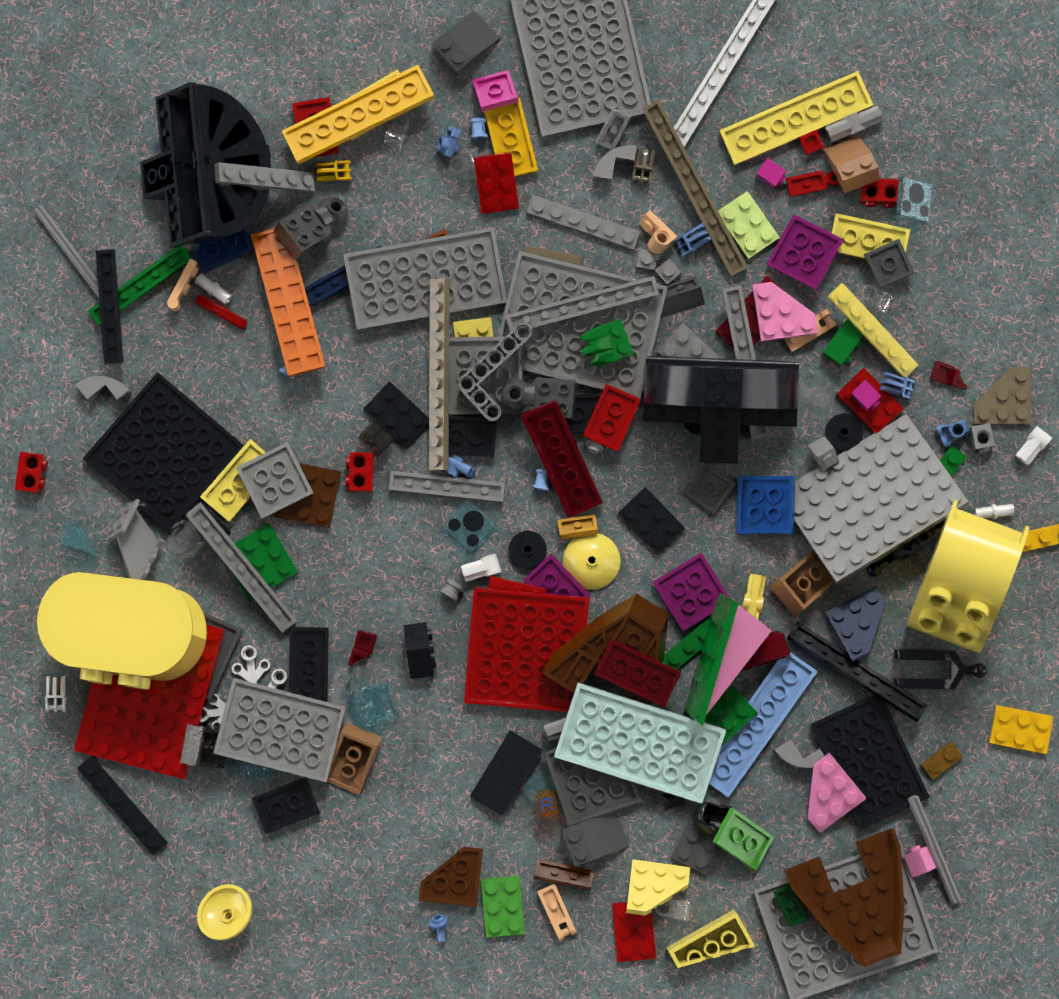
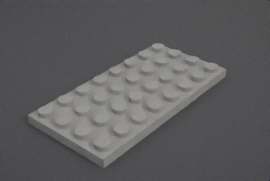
M494 227L343 254L357 330L430 317V279L449 278V313L507 303Z

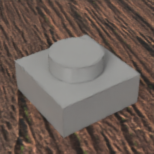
M639 248L636 268L655 271L657 254L652 253L650 250Z
M670 258L655 270L666 285L682 273Z

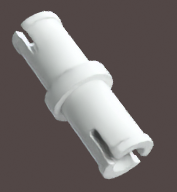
M202 273L196 278L195 284L206 290L209 296L216 297L225 305L231 300L232 294L221 288L219 283L211 281Z
M991 504L989 507L974 508V515L984 519L992 518L993 520L997 519V517L1014 516V506L1012 504L998 506Z

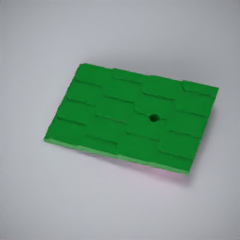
M722 593L719 594L709 619L711 624L701 648L702 655L692 678L694 683L684 706V711L702 726L708 712L771 632L768 627L743 609L737 602Z

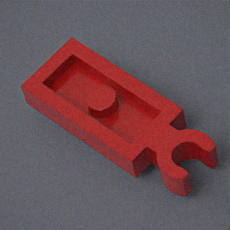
M824 170L786 178L790 197L825 191L828 189L827 184L837 186L839 182L831 179V176L835 175L834 171L825 175Z

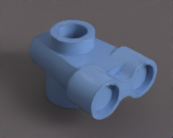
M448 126L446 137L441 136L439 138L436 150L449 157L456 154L459 149L457 141L462 130Z
M965 420L948 425L943 423L936 427L945 448L953 445V441L970 432ZM956 426L962 427L961 433L955 432Z
M453 455L452 458L449 457L448 470L443 471L455 478L458 477L459 473H462L471 479L476 469L463 463L464 460Z

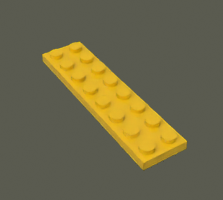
M416 65L282 130V133L297 163L300 164L434 99L435 96L419 65Z

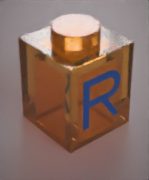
M549 788L538 791L539 795H536L535 798L540 818L560 814L554 791L550 792Z

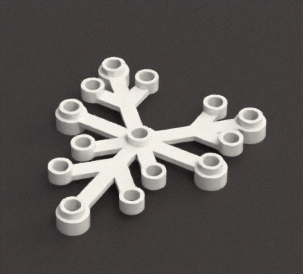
M248 645L241 651L242 658L247 662L248 671L244 669L242 664L235 663L232 666V672L240 675L248 682L257 684L258 679L265 671L270 669L271 664L268 660L263 659L255 670L254 659L257 657V650L253 646ZM248 650L253 651V655L251 657L246 656V652ZM262 662L268 663L266 669L261 667ZM236 665L241 666L240 672L234 671ZM282 669L274 670L271 676L272 681L267 687L276 689L278 685L284 684L288 678L287 673ZM279 673L283 674V679L281 681L277 680L276 678L277 674ZM214 693L213 696L217 697V702L212 703L210 699H208V702L211 705L217 706L218 709L208 710L204 707L206 716L200 722H206L210 717L220 716L211 725L214 732H219V730L214 729V724H221L226 703L219 699V695Z

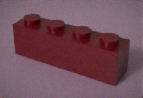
M779 631L771 632L740 672L790 657L791 653L785 634Z

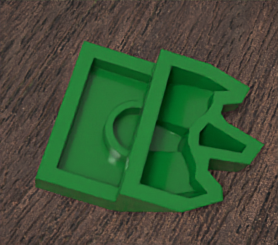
M621 319L588 330L579 337L581 341L587 343L586 347L580 350L579 353L583 357L592 355L590 361L592 366L602 367L634 354Z

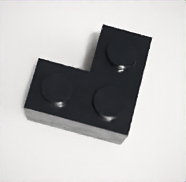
M426 622L403 625L411 679L434 676L433 668H437L435 656L431 657V654H434L433 642H429L433 641L432 630L427 629Z

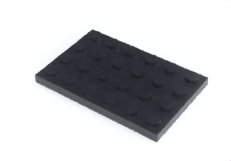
M875 695L810 724L824 756L830 753L866 797L863 802L850 810L859 830L910 807L908 798L917 795L920 802L930 798L886 703Z

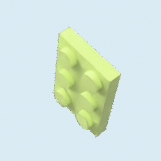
M748 191L718 210L729 233L747 259H750L780 238Z

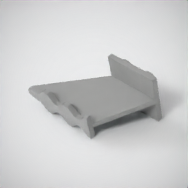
M136 499L131 503L128 502L124 508L121 507L115 516L117 520L108 530L109 536L107 541L111 542L117 538L129 578L144 580L164 540L156 539L136 508L140 500Z

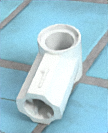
M1036 426L1015 457L1028 466L1039 451L1046 447L1052 437Z
M496 554L480 558L479 561L461 566L466 582L484 576L490 577L502 572Z

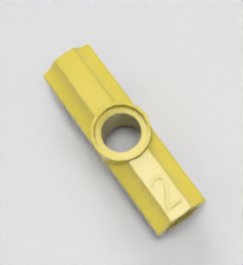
M750 574L742 608L758 620L763 607L766 577Z

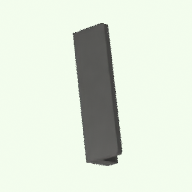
M696 276L666 285L668 288L660 318L705 304L701 286Z

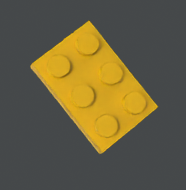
M995 705L989 743L1047 754L1053 716Z

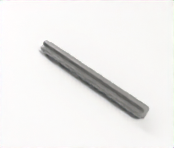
M42 205L38 206L34 210L35 214L99 298L98 279Z
M917 795L908 798V802L924 841L937 867L936 870L950 903L956 904L961 901V898L923 806Z

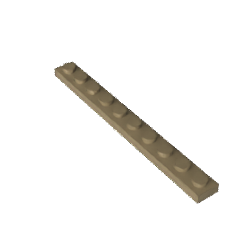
M658 99L643 107L642 109L731 277L747 269L748 266L661 102Z
M449 278L430 279L429 471L448 470Z

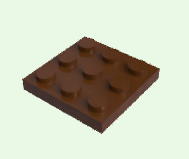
M299 463L314 494L274 513L273 517L330 528L341 471Z

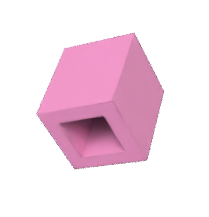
M920 845L909 849L910 853L904 855L912 877L937 868L928 846L921 848Z

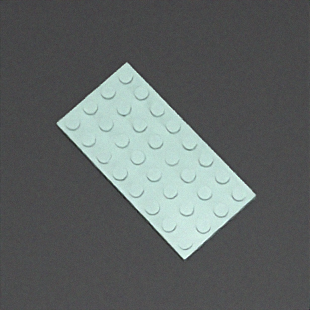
M577 683L554 757L703 803L726 729L705 722L702 726L692 718Z

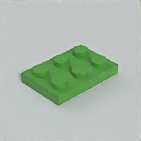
M730 808L712 842L750 869L757 871L774 836L737 810Z
M519 876L481 879L486 938L525 934Z

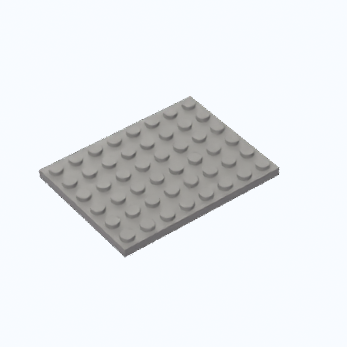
M510 0L542 138L605 124L612 108L630 115V118L645 115L642 108L651 104L627 0Z
M519 251L499 336H507L510 333L506 318L508 314L637 281L638 279ZM657 284L659 295L533 328L532 336L522 345V370L558 379L575 380L578 384L604 389L605 385L608 384L641 399L645 383L646 357L652 354L668 287ZM621 319L634 354L602 367L590 365L592 355L583 357L579 353L587 345L579 337L588 330ZM529 330L520 331V336L527 337Z
M905 414L884 427L877 434H872L855 447L839 454L838 459L840 462L825 470L818 467L796 480L794 522L838 585L945 520L954 499L958 500L956 508L959 510L968 506L969 501L908 415Z
M902 845L901 857L905 910L901 953L866 967L830 936L799 897L798 899L809 919L790 927L773 894L774 891L789 884L787 879L753 890L790 999H803L939 952L914 879L905 861ZM860 854L824 866L834 892L869 879Z

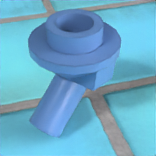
M437 914L429 921V925L432 930L437 929L438 943H444V928H448V918Z

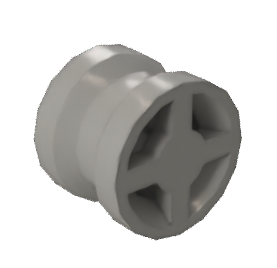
M448 578L447 585L441 589V592L452 600L457 601L458 594L463 592L464 588Z

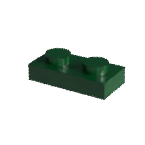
M790 884L773 892L790 927L809 919Z

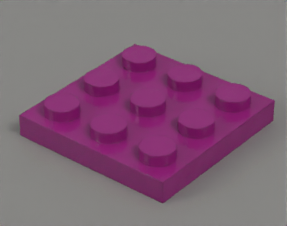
M793 214L766 265L817 291L844 243V239Z
M702 552L652 582L682 632L712 614L720 593L729 597Z

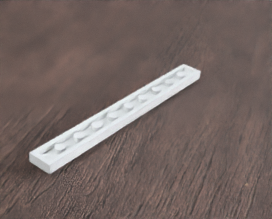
M752 0L674 126L684 147L775 0Z

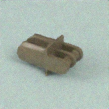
M637 147L632 182L640 181V184L646 182L650 185L656 150H652L650 166L648 167L646 166L648 149H644L642 165H638L641 148ZM636 171L642 172L641 176L635 175ZM644 172L650 173L649 177H644Z

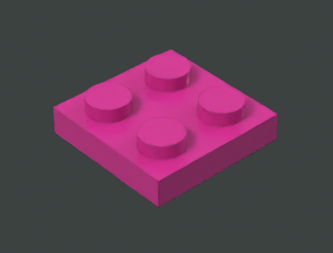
M509 70L472 80L482 112L519 102Z

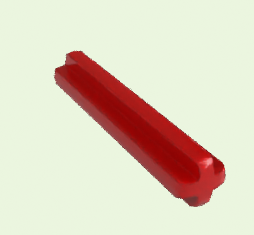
M201 294L196 298L195 302L199 306L240 329L246 327V319Z

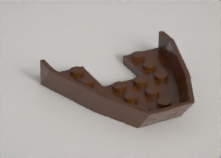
M636 593L598 616L555 651L542 669V673L574 693L577 683L583 684L596 662H600L611 638L663 663L669 613ZM625 688L619 695L651 706L653 703Z
M894 828L855 842L869 879L836 892L833 891L820 856L783 870L792 890L830 936L864 967L901 953L905 906L901 845Z

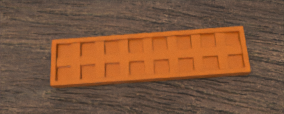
M274 229L251 234L288 378L325 369L298 262L275 234Z

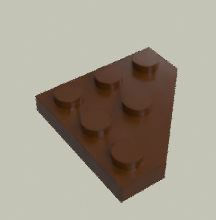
M463 847L421 881L419 901L477 907L483 849Z

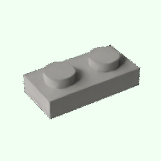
M612 108L596 139V143L611 150L615 149L630 120V115Z

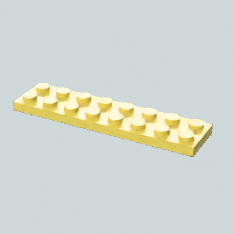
M857 71L721 129L719 133L734 166L799 139V137L841 121L850 114L867 110L873 107V103Z

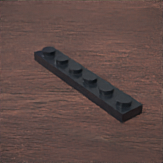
M98 250L95 252L104 364H123L124 355L116 250Z
M92 755L77 768L152 855H155L168 843Z

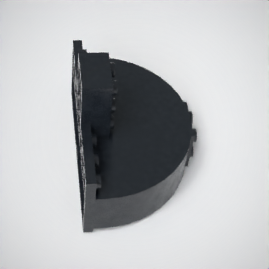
M193 82L186 83L155 97L161 154L140 162L143 199H165L170 248H177L185 244L212 242L246 228L263 209L270 188L216 183L214 164L220 162L271 168L269 145L266 144L263 133L253 116L238 100L228 93L215 87Z
M648 356L645 362L643 421L701 423L699 462L738 464L739 425L797 427L799 363L796 361Z

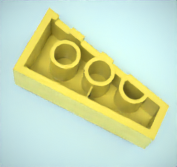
M733 909L666 948L675 965L680 968L702 962L706 959L752 948L755 945L737 912Z

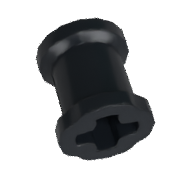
M662 794L665 810L676 806L685 807L683 797L673 794Z

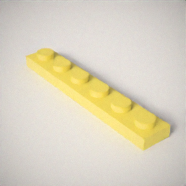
M840 283L828 296L902 377H907L918 366L916 361L843 283Z

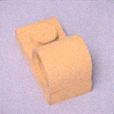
M648 211L639 222V225L652 236L647 246L654 254H661L677 238V235L652 211Z

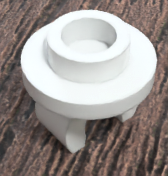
M589 440L585 443V446L588 448L587 450L591 453L598 454V452H603L604 447L597 442Z

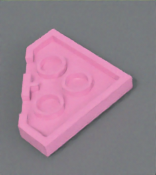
M772 282L752 285L761 342L818 334L816 316L804 305Z
M830 753L814 763L808 819L820 833L866 799L864 794Z

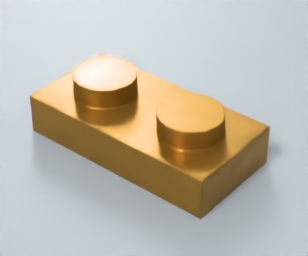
M595 514L557 520L560 539L598 534Z
M950 741L920 765L933 780L961 759L963 755L953 742Z

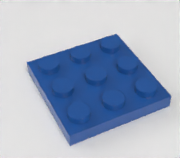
M738 476L737 534H794L795 476Z

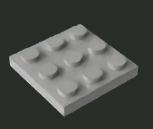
M288 442L236 467L261 519L314 494Z

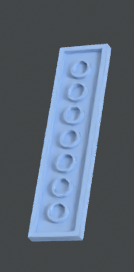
M792 653L790 657L780 659L775 663L748 701L757 711L758 715L720 748L709 782L711 786L726 797L730 796L818 671Z

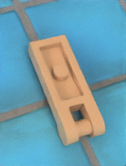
M192 259L187 263L167 301V305L172 311L180 309V299L183 294L187 295L191 287L189 285L191 279H195L200 270L197 268L199 266L198 263Z
M828 309L816 315L818 334L783 339L791 353L837 326L835 320L831 319V313ZM821 319H823L826 323V325L823 327H821L818 322Z
M555 883L537 891L559 941L564 940V937L570 934H577ZM566 922L568 927L561 930L559 924Z

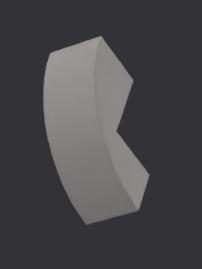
M621 146L605 154L595 168L593 180L611 183L615 161L634 164L637 146Z
M106 376L89 377L75 384L89 401L106 388L111 391L119 402L131 393L124 384Z
M791 739L774 749V752L783 761L800 768H813L814 763L824 757L822 751L818 749L803 758Z

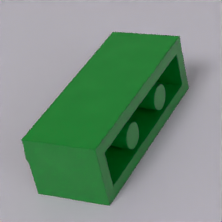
M847 318L824 349L822 355L838 367H841L842 364L847 365L853 357L850 355L854 348L858 350L864 342L861 339L863 334Z

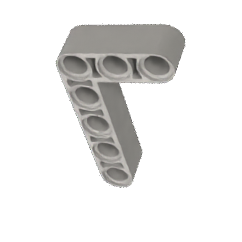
M521 323L516 326L458 381L459 389L489 421L499 419L502 415V408L480 383L532 336L533 328L528 323ZM525 326L528 328L529 335L527 337L520 336V327ZM507 339L514 341L515 347L513 350L505 348L504 344ZM493 352L498 353L501 357L498 363L491 361L490 356ZM479 365L486 368L484 376H480L476 372ZM468 378L472 381L470 389L463 387V379ZM479 392L485 395L483 403H478L475 399V395ZM490 407L497 408L498 415L496 417H491L488 414Z

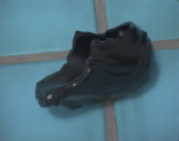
M711 802L700 803L692 815L693 823L696 828L714 839L732 806Z

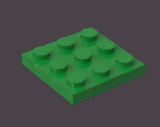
M270 523L234 543L271 589L299 573ZM232 572L249 602L253 600L252 595Z

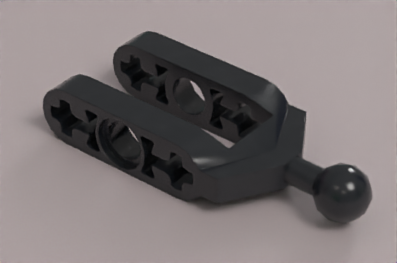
M946 519L938 523L941 527L935 529L933 533L931 532L933 527L921 533L925 536V541L919 540L917 536L892 551L878 563L874 562L867 566V574L871 577H877L885 566L896 560L910 557L940 536ZM912 542L913 545L908 550L902 549L903 546L906 547Z
M894 649L895 660L950 661V679L894 678V684L902 689L954 690L964 674H973L976 678H983L987 674V667L983 663H977L973 667L964 666L956 651Z

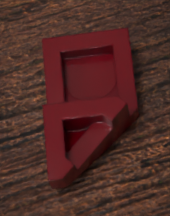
M940 361L934 362L930 380L967 390V385L964 384L959 369Z
M358 629L348 666H352L372 654L377 634Z

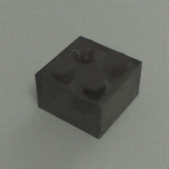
M187 724L181 762L196 767L225 768L226 757L213 754L220 727Z

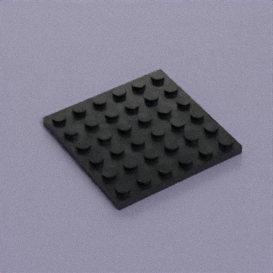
M157 372L82 459L132 502L136 499L140 500L138 507L167 532L171 533L244 445Z

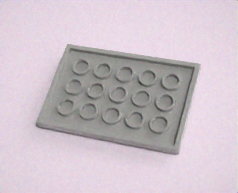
M232 678L213 754L326 783L346 707Z

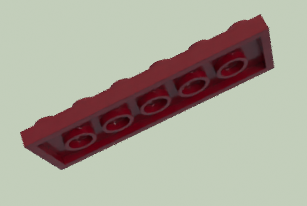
M557 399L522 413L521 418L567 517L570 518L603 504V499Z

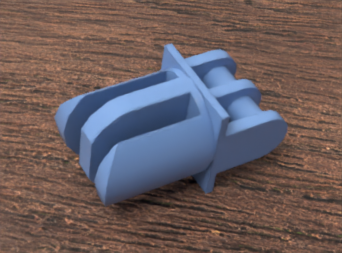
M703 223L687 233L681 234V236L674 240V243L678 246L677 250H680L682 253L681 257L690 254L711 240L709 236L695 243L708 234L706 230L691 236L704 228Z
M884 372V377L893 380L882 379L881 384L889 387L880 386V390L891 393L893 396L911 400L910 394L913 392L912 385L915 384V381L908 377H900Z

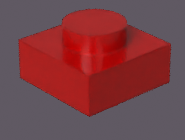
M817 130L799 137L806 155L824 148Z

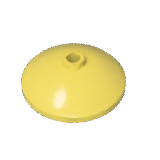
M602 534L575 537L566 547L563 565L586 590H597L609 585L617 576L620 568V554L613 541ZM594 557L596 561L591 564L588 562V559Z
M226 884L212 889L203 898L198 908L197 922L200 930L210 939L217 941L234 938L249 923L252 914L251 899L242 888L236 885Z

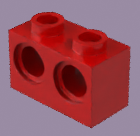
M880 179L860 187V204H865V207H876L877 204L884 205V208H895V205L900 203L901 179ZM872 189L875 191L876 195L874 197H868L866 195V190ZM886 190H891V191H893V192H894V197H893V198H888V197H886L885 191H886Z
M20 452L14 490L40 494V491L44 490L45 479L42 477L43 471H46L48 466V460H45L44 455ZM32 459H37V467L31 469L29 462ZM29 478H34V486L28 488L26 481Z
M350 452V457H346V469H349V476H346V488H349L350 492L373 493V452ZM358 458L365 460V464L361 468H357L354 465L355 460ZM358 477H362L365 480L364 485L361 487L354 485V481Z

